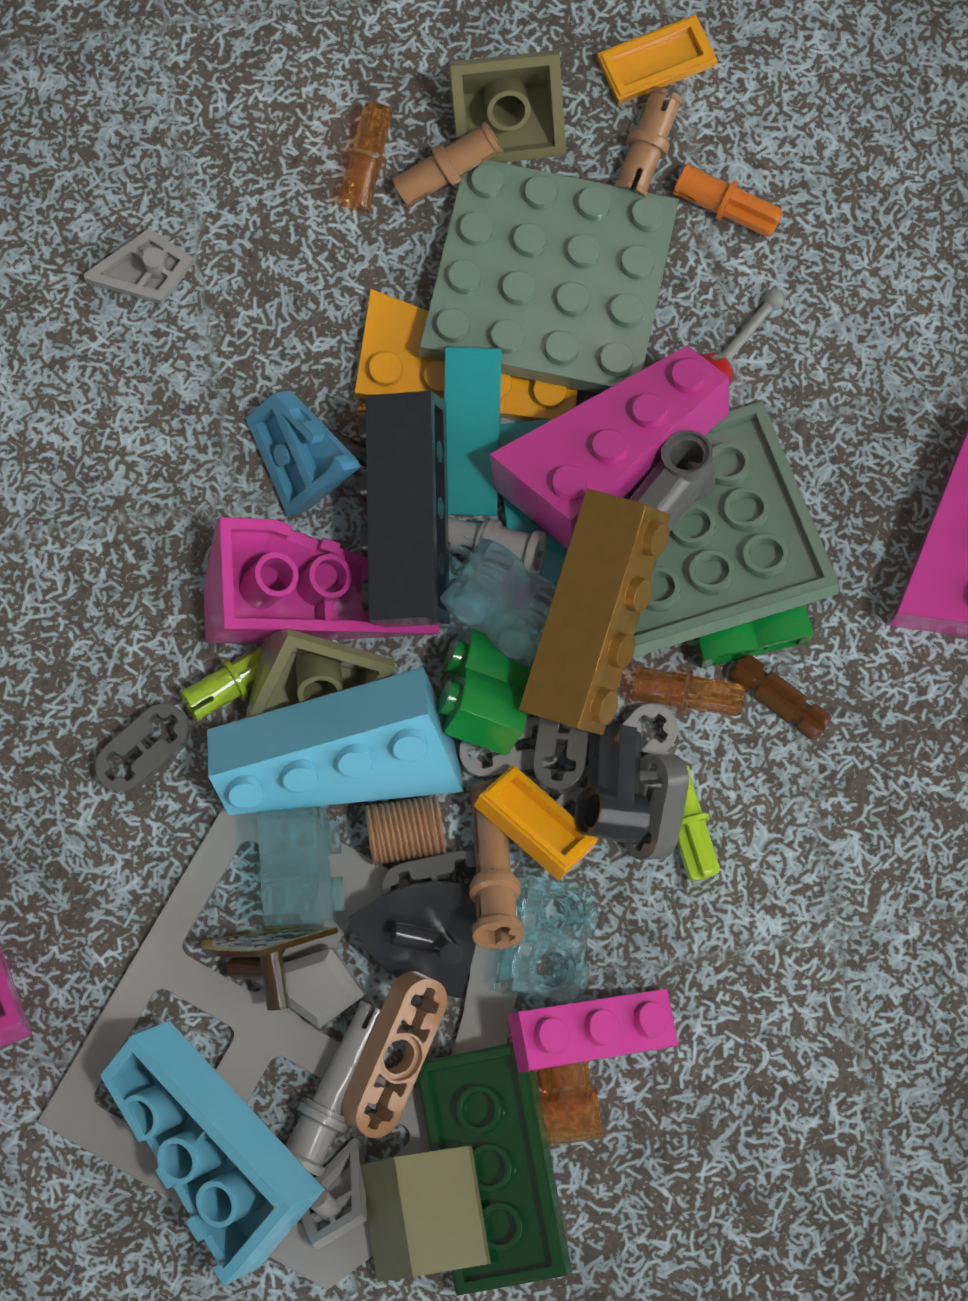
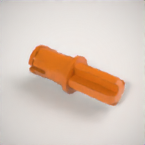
M689 163L684 167L673 193L676 197L683 198L715 213V219L720 222L725 217L765 237L771 236L774 233L782 216V210L779 207L739 189V182L733 180L730 184L705 173Z

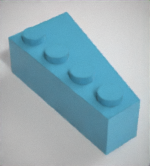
M424 667L207 729L208 777L228 815L463 792L459 751L456 740L453 736L443 733L444 715L437 712L438 699Z

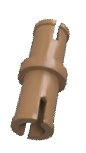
M662 87L650 88L649 97L637 129L630 130L626 143L629 146V150L613 186L630 189L634 177H636L632 190L641 196H647V191L659 159L665 158L670 148L667 138L678 109L683 102L682 97L677 93H671L670 99L665 100L661 111V106L668 89Z
M485 121L481 123V126L445 147L442 143L432 148L433 155L400 175H395L392 177V180L404 202L411 208L415 203L448 183H451L453 186L463 181L461 177L463 174L496 154H501L503 149L494 132Z

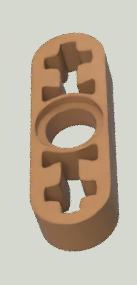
M411 971L399 976L388 992L342 1102V1115L345 1122L367 1137L380 1138L387 1135L395 1128L402 1115L446 1011L447 993L440 982L420 972ZM414 994L425 996L421 1006L410 1005ZM401 1021L414 1026L411 1033L399 1027ZM403 1040L405 1054L402 1061L397 1066L386 1069L384 1055L387 1048L393 1042ZM378 1076L390 1082L388 1088L380 1083H375ZM368 1103L379 1104L375 1114L364 1113Z

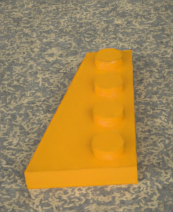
M370 289L355 398L365 399L366 395L432 391L444 400L445 362L420 357V344L427 320V310ZM501 373L500 417L523 421L550 419L551 421L576 407L578 389Z

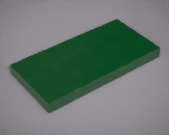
M513 1042L425 1060L417 1078L430 1151L472 1146L491 1264L452 1270L456 1296L572 1275L535 1070L518 1073Z

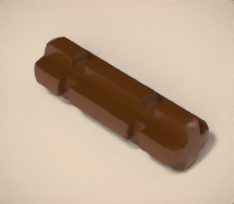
M745 654L742 656L730 673L731 681L744 691L750 688L755 692L753 696L755 699L787 723L793 720L798 724L796 729L810 740L819 738L831 722L832 717L830 713L816 703L813 706L806 702L808 698L806 695L775 672L771 671L769 674L763 670L765 665L752 655Z

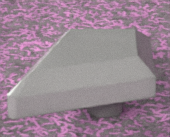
M149 228L85 272L84 278L89 284L163 305L195 261L192 256Z
M334 947L284 963L290 1008L319 1029L367 994ZM254 980L264 988L263 980Z
M353 1138L325 1167L322 1177H315L325 1190L301 1219L311 1245L316 1250L321 1249L367 1221L366 1192L360 1167L361 1164H365L364 1144L358 1138Z

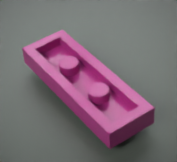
M667 989L519 1011L508 1015L518 1073L678 1046Z

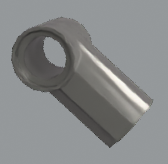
M682 430L672 434L665 440L662 446L661 460L629 499L670 514L668 522L669 532L691 504L707 496L715 485L716 474L712 447L709 440L701 433L693 430ZM687 462L699 464L696 468L690 470L678 468L681 464Z

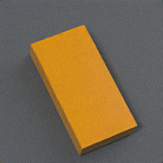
M696 14L597 53V60L618 105L649 93L652 87H664L715 67L718 61Z
M514 764L482 792L474 804L477 810L558 881L573 869L594 848L599 840L597 837L581 835L577 831L574 817Z

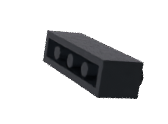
M432 391L366 395V412L360 414L358 421L360 441L363 446H366V468H362L359 475L360 494L363 501L367 502V524H363L360 530L361 550L363 556L368 558V579L363 580L361 585L363 610L366 614L369 613V621L385 628L450 624L446 401Z

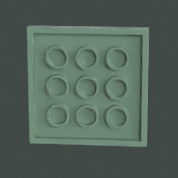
M486 160L461 176L463 181L459 183L420 344V357L445 362L446 346L502 347V374L598 394L642 371L679 199L647 193V196L644 197L628 188H618L613 185L492 160Z
M763 401L729 411V414L705 435L712 447L716 474L715 485L707 496L691 504L669 532L667 546L664 552L657 558L652 574L650 602L646 609L640 613L633 636L635 639V650L632 658L839 594V581ZM687 462L681 464L678 468L690 470L696 468L699 464Z

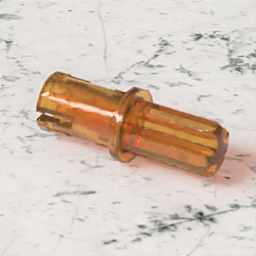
M367 102L362 109L353 148H347L344 153L348 161L336 202L340 207L359 211V207H362L364 213L371 212L374 190L380 169L387 165V159L382 154L393 112L390 107L384 104Z
M637 665L631 701L681 708V713L683 714L687 713L688 708L739 716L743 711L746 691L745 687L741 684L694 677V670H688L687 674Z

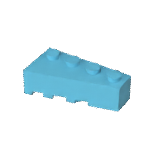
M170 1021L132 1035L100 1075L138 1142L147 1141L157 1159L159 1168L155 1171L166 1190L173 1187L191 1218L185 1222L197 1243L204 1239L218 1263V1265L213 1267V1270L223 1287L260 1267L325 1190Z

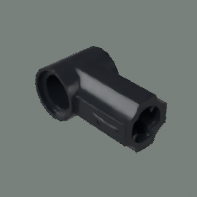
M621 724L606 725L603 735L590 732L588 784L579 794L574 812L575 825L581 835L636 844L646 834L650 821V804L647 797L639 793L641 733L637 731L636 727Z

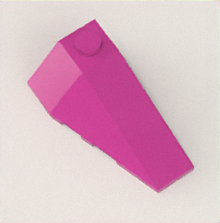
M219 517L216 521L203 587L205 643L263 644L265 637L286 628L326 640L440 634L439 625L385 628L369 621V613L366 614L364 612L361 602V585L363 580L368 579V558L340 548L341 544L324 537L319 540L292 530V525L275 519Z

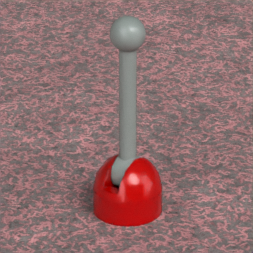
M773 288L765 293L763 298L764 304L721 355L715 352L701 355L729 377V386L733 379V368L729 361L770 312L783 307L785 295L781 290Z

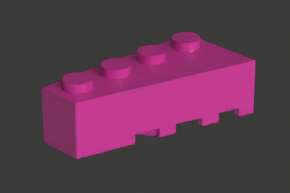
M687 345L490 453L494 488L568 549L586 489L589 488L630 499L661 460V449L666 439L682 430H693L705 436L729 414V377Z
M968 423L889 626L968 637Z

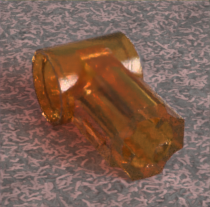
M589 1061L539 1070L542 1094L539 1095L549 1146L603 1139L596 1087H591Z

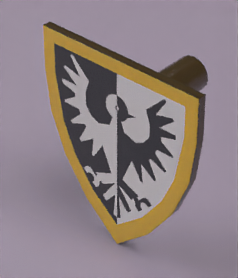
M337 927L264 931L202 940L200 947L201 951L207 955L233 957L229 960L227 966L228 974L232 979L263 980L267 1010H281L290 1007L282 950L336 934L338 930Z

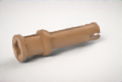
M491 780L475 783L469 790L476 861V875L469 885L470 899L476 904L477 922L472 927L473 941L480 947L497 950L515 946L522 941L525 935L523 922L517 918L516 900L521 895L520 881L511 872L509 838L474 807L479 795L493 783Z

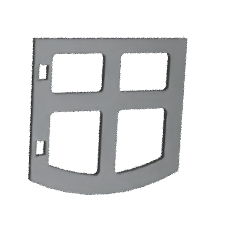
M223 806L38 1120L42 1125L183 1207L185 1206L175 1189L172 1187L166 1190L155 1171L159 1168L157 1159L147 1141L138 1142L126 1121L101 1108L95 1100V1094L103 1081L100 1075L125 1044L153 994L159 990L169 991L232 1028L234 1032L233 1041L216 1068V1072L246 1104L273 1059L278 1057L285 1058L318 1078L323 1079L340 1045V1042L305 1023L301 1019V1015L290 1007L281 1010H267L264 988L257 992L249 991L185 954L183 944L238 849L245 842H254L316 877L320 882V891L298 928L337 927L338 933L285 949L283 953L284 963L332 947L336 949L351 924L348 917L380 896L385 874L390 870L379 863L375 866L372 859L285 810L228 815ZM280 825L312 842L308 845L301 858L272 842L279 831ZM400 879L398 888L409 885L407 879ZM521 943L506 949L497 950L486 949L476 944L470 967L463 1016L451 1055L507 1043L510 1030L508 1015L514 1012L518 992L522 952ZM380 1076L377 1077L375 1082L387 1088L390 1084L389 1081ZM414 1085L398 1121L400 1125L409 1131L410 1140L398 1156L430 1152L420 1089ZM368 1103L367 1106L377 1111L379 1104ZM368 1220L319 1250H316L311 1245L304 1225L297 1222L269 1257L324 1289L329 1290L373 1256Z

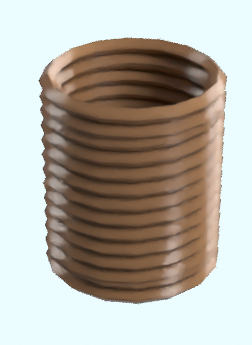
M428 795V797L424 796L423 798L419 796L418 799L413 797L412 800L408 798L406 801L402 799L400 802L396 800L395 803L393 801H390V803L385 801L384 804L379 803L376 805L372 803L371 806H365L370 849L375 866L378 863L381 865L385 863L387 865L388 862L393 863L396 861L398 863L400 860L404 862L405 859L410 861L411 858L415 860L417 857L421 859L422 857L427 858L428 855L432 857L433 855L446 854L443 824L437 795H433V797Z

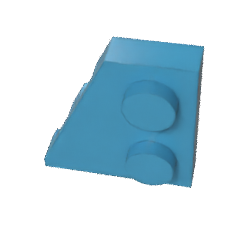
M291 390L273 393L246 417V421L287 517L308 511L361 467L356 457Z

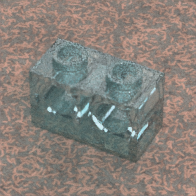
M532 875L517 878L521 886V895L516 900L517 918L523 922L525 936L515 946L501 949L494 992L559 1005L577 1003L578 995L584 992L589 977V964L584 960L587 939L593 936L598 922V906L593 904L596 889ZM551 899H555L561 905L564 913L563 921L558 928L553 927L546 917V907ZM542 955L547 956L554 966V976L548 985L543 984L536 973V965Z

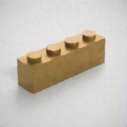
M589 488L586 489L519 710L600 735L604 734L606 724L612 720L617 710L618 695L616 692L623 669L630 663L634 654L635 639L633 636L640 613L646 609L651 599V578L657 558L664 552L669 540L668 522L670 514L647 504Z

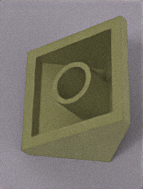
M559 50L449 62V91L456 140L481 126V123L486 121L503 149L501 154H496L488 160L502 163L566 155Z
M286 628L264 639L246 718L390 677L395 667L394 659Z
M472 1146L397 1156L360 1165L366 1192L367 1220L377 1282L491 1264Z

